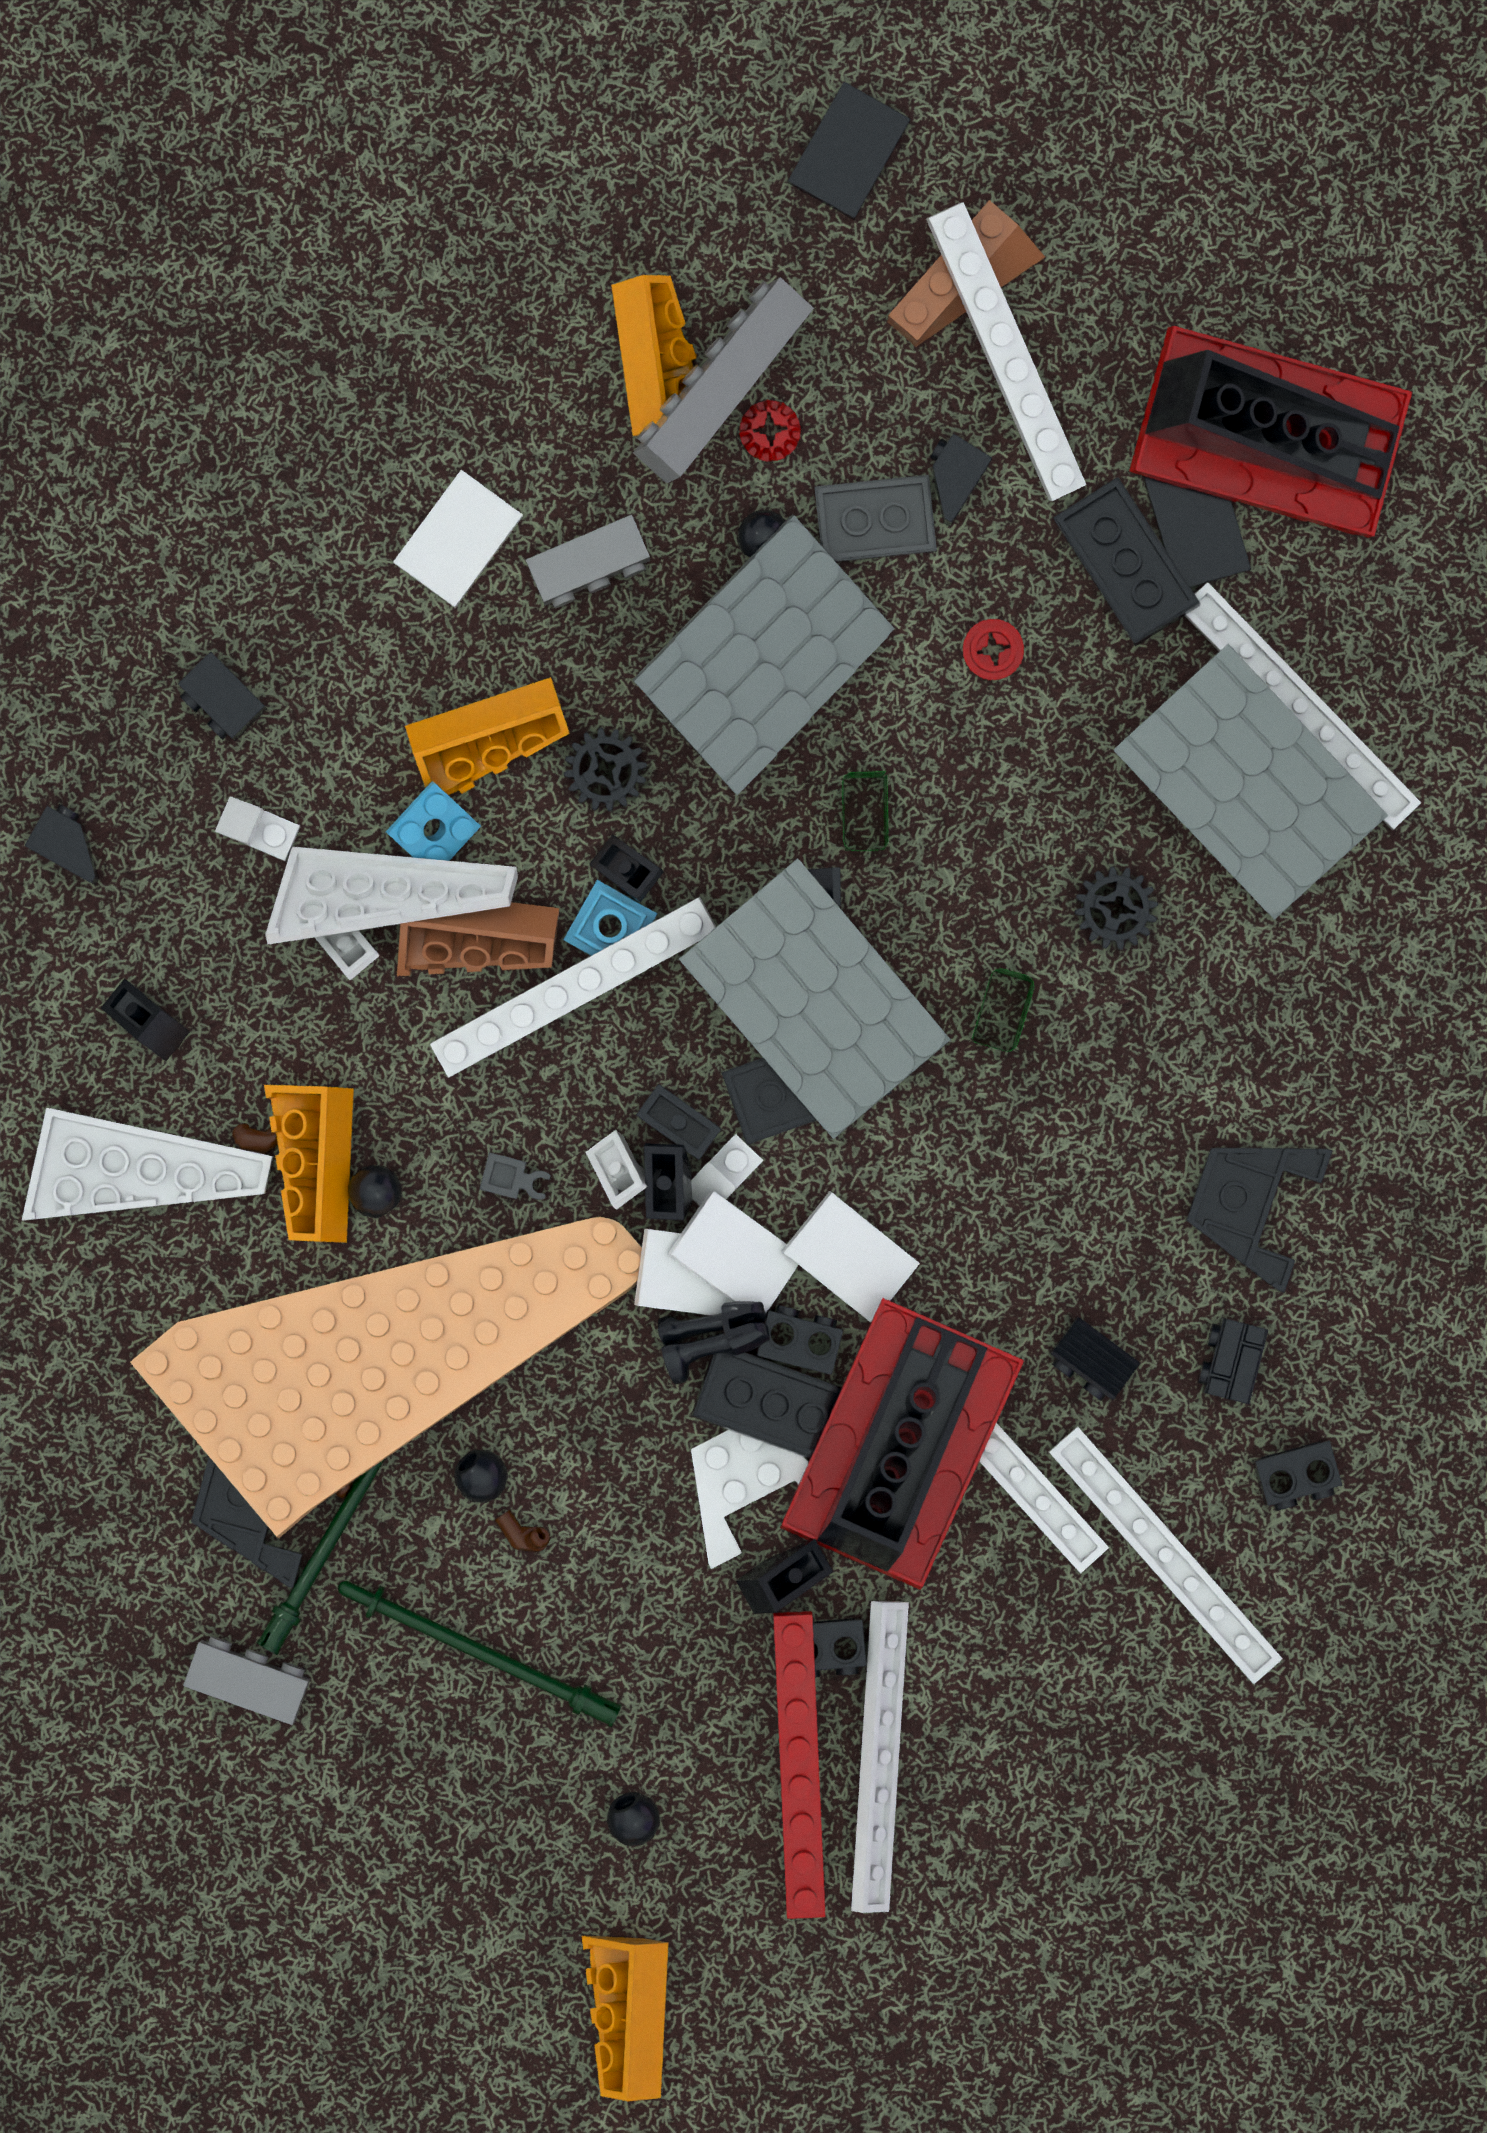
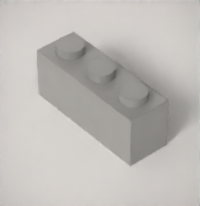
M629 515L528 558L526 563L544 605L552 603L554 608H559L575 600L574 593L588 588L589 593H594L611 585L609 578L623 573L625 578H629L645 571L644 563L650 561V556L633 516Z
M210 1636L209 1642L201 1640L198 1643L183 1685L184 1687L290 1725L295 1723L310 1682V1678L303 1676L305 1669L283 1662L282 1667L279 1668L267 1663V1655L250 1649L246 1650L245 1655L230 1650L232 1643L214 1636Z

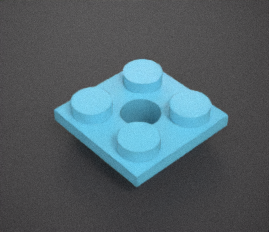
M431 781L389 827L386 833L413 858L450 861L481 825L436 783ZM432 819H439L440 826L438 831L432 836H425V824Z
M597 880L563 940L592 956L652 923L657 913ZM606 916H615L621 922V931L615 937H605L599 931L600 921Z

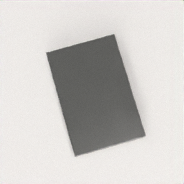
M929 475L814 487L820 545L835 562L937 552Z

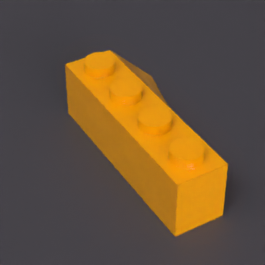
M641 275L611 285L633 436H639L650 422L653 421L655 424L663 415L660 408L665 401L674 393L679 395L686 387L682 381L694 368L692 360L697 358L693 345L689 344L684 338L681 328L686 323L671 276Z
M551 677L405 726L425 788L433 781L447 795L453 794L458 790L462 794L475 787L474 781L492 771L496 775L507 769V764L520 755L527 758L569 734Z
M264 1085L266 1098L271 1099L273 1116L269 1117L271 1132L276 1133L279 1155H275L277 1170L282 1171L285 1187L281 1190L288 1240L347 1243L348 1186L350 1182L354 1089L325 1086Z
M582 1936L583 1950L590 1949L591 1968L586 1969L587 1985L593 1984L596 2008H591L590 2012L592 2024L595 2023L600 2042L595 2044L600 2096L627 2102L661 2098L668 1942L644 1938Z

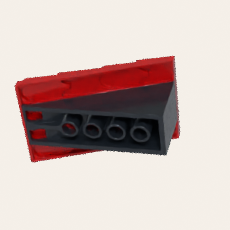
M1177 326L1168 327L1129 472L1181 488H1190L1229 501L1241 502L1304 522L1309 521L1352 535H1360L1367 538L1374 537L1412 392Z
M882 1298L780 1528L806 1540L815 1539L818 1545L921 1590L1024 1360Z

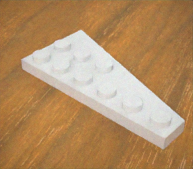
M292 847L265 934L267 944L509 907L518 879L517 868L512 866Z
M46 1108L22 1221L262 1195L266 1193L274 1156Z

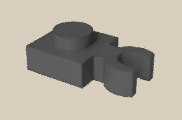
M489 1152L480 1190L517 1199L520 1189H524L530 1197L544 1200L546 1195L536 1192L533 1188V1183L537 1178L550 1180L551 1175L545 1171H534L531 1174L524 1173L527 1162Z

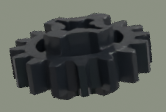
M599 728L598 738L592 739L586 732L584 734L586 744L581 746L574 742L572 747L577 753L576 756H566L565 762L573 765L572 770L564 772L565 778L575 780L568 788L570 793L580 790L581 795L578 802L582 805L588 799L592 800L593 811L598 810L600 803L606 804L608 812H613V803L617 801L622 807H627L625 797L628 794L635 798L639 796L638 791L634 788L635 784L646 783V779L638 775V771L647 769V763L637 762L636 759L643 753L642 749L636 748L631 750L630 746L633 738L629 736L623 742L620 741L619 730L617 729L613 731L611 737H606L603 728ZM601 745L615 746L623 752L617 755L603 752ZM588 752L592 759L589 770L580 776V764ZM596 755H599L601 760L605 761L607 765L613 763L616 765L612 770L614 786L604 775L599 777L595 775L599 771V762ZM631 765L630 780L623 788L619 781L622 770ZM595 785L608 788L611 795H598L591 792L588 788Z
M1110 867L1108 877L1105 878L1100 871L1095 872L1096 883L1092 884L1085 880L1082 885L1088 891L1087 894H1077L1075 897L1078 902L1083 903V908L1074 911L1075 916H1084L1085 921L1079 925V930L1089 928L1092 932L1089 935L1088 941L1092 942L1097 937L1101 938L1102 949H1107L1112 941L1115 942L1117 950H1123L1124 940L1127 939L1132 946L1137 945L1136 934L1140 933L1147 937L1150 932L1144 926L1145 923H1155L1157 920L1155 916L1149 914V909L1158 906V902L1149 901L1147 897L1154 891L1153 887L1143 889L1140 885L1143 882L1144 876L1140 875L1135 880L1131 879L1130 868H1126L1120 876L1117 875L1115 867ZM1116 883L1111 894L1105 897L1095 895L1096 891L1102 886ZM1130 888L1138 895L1141 908L1133 905L1129 898ZM1118 898L1122 900L1121 907L1125 908L1128 912L1126 914L1120 913L1114 919L1111 917V910L1099 903L1112 904ZM1090 909L1100 913L1104 920L1103 929H1100L1094 922ZM1127 920L1137 922L1132 930L1123 934H1116L1119 924Z

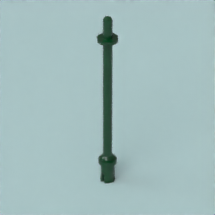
M384 1460L356 1478L287 1600L281 1602L279 1606L275 1604L271 1610L274 1615L260 1639L257 1640L256 1643L278 1655L293 1626L299 1625L301 1618H299L301 1604Z
M342 1581L338 1585V1591L342 1596L368 1607L365 1617L369 1619L374 1615L375 1611L568 1701L570 1707L573 1708L572 1712L577 1715L582 1712L608 1724L610 1727L613 1726L622 1704H617L592 1692V1687L586 1684L584 1687L578 1686L574 1688L382 1597L384 1594V1587L379 1586L376 1594L349 1581Z

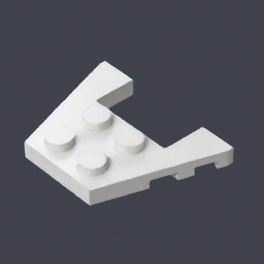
M730 1430L691 1449L708 1564L711 1569L742 1553L724 1517L793 1481L799 1484L808 1465V1461L803 1456Z

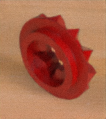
M767 399L752 405L744 414L739 429L740 439L744 448L753 457L768 462L778 461L790 455L798 445L801 426L796 413L785 403ZM767 414L771 415L774 426L787 428V430L775 433L773 446H770L766 434L753 433V431L765 427Z
M987 619L977 623L969 630L963 642V658L969 670L982 679L1001 680L1010 676L1017 670L1024 655V644L1021 635L1014 626L1000 619ZM989 634H992V639H995L996 645L1010 646L1009 649H1005L998 654V666H994V661L991 660L990 655L977 654L978 651H982L983 648L988 646Z

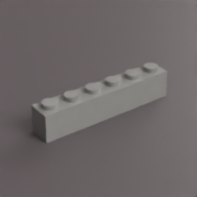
M781 277L769 284L763 281L749 296L752 304L746 311L743 309L739 310L728 322L729 333L724 339L718 337L704 353L708 357L701 367L696 365L685 376L682 383L686 387L679 395L674 393L665 401L660 408V411L663 413L662 417L656 424L653 421L650 422L637 437L641 443L633 454L666 484L682 476L814 309Z

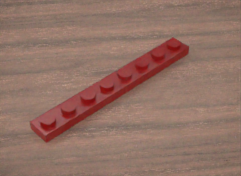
M812 1611L773 1613L787 1919L825 1917Z

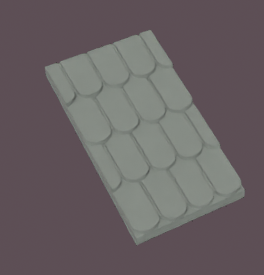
M792 514L635 676L633 681L694 751L738 795L776 757L777 753L798 733L820 707L857 671L856 669L888 638L895 628Z
M1229 644L1114 749V752L1274 920L1388 816Z
M798 858L679 958L681 963L833 1139L951 1041Z

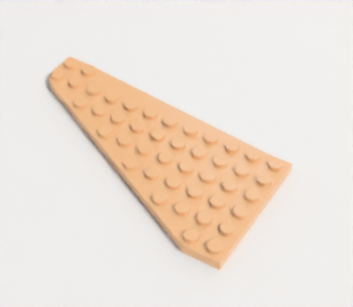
M604 1217L589 1218L180 1321L130 1363L279 1539L320 1503L595 1313L597 1314L637 1285L642 1247L619 1222Z

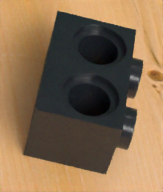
M781 1305L777 1306L776 1312L768 1310L765 1324L768 1326L770 1340L759 1346L757 1356L832 1375L843 1334V1329L836 1328L837 1320L815 1315L813 1322L798 1318L800 1310ZM778 1323H787L793 1329V1339L786 1345H778L771 1338V1330ZM817 1332L827 1334L831 1340L830 1349L822 1355L812 1353L808 1346L810 1337Z
M1327 1439L1252 1460L1264 1504L1267 1506L1274 1505L1276 1511L1298 1505L1296 1498L1311 1494L1312 1500L1335 1495L1333 1488L1342 1486L1330 1440ZM1315 1460H1321L1327 1470L1325 1477L1319 1482H1312L1307 1476V1467ZM1276 1471H1285L1289 1476V1486L1282 1492H1274L1269 1484L1271 1475Z
M862 1617L813 1622V1641L818 1647V1653L814 1658L815 1678L821 1677L820 1670L835 1669L836 1675H852L859 1673V1667L866 1666ZM845 1636L852 1638L856 1642V1650L853 1655L849 1657L838 1656L834 1651L835 1642Z

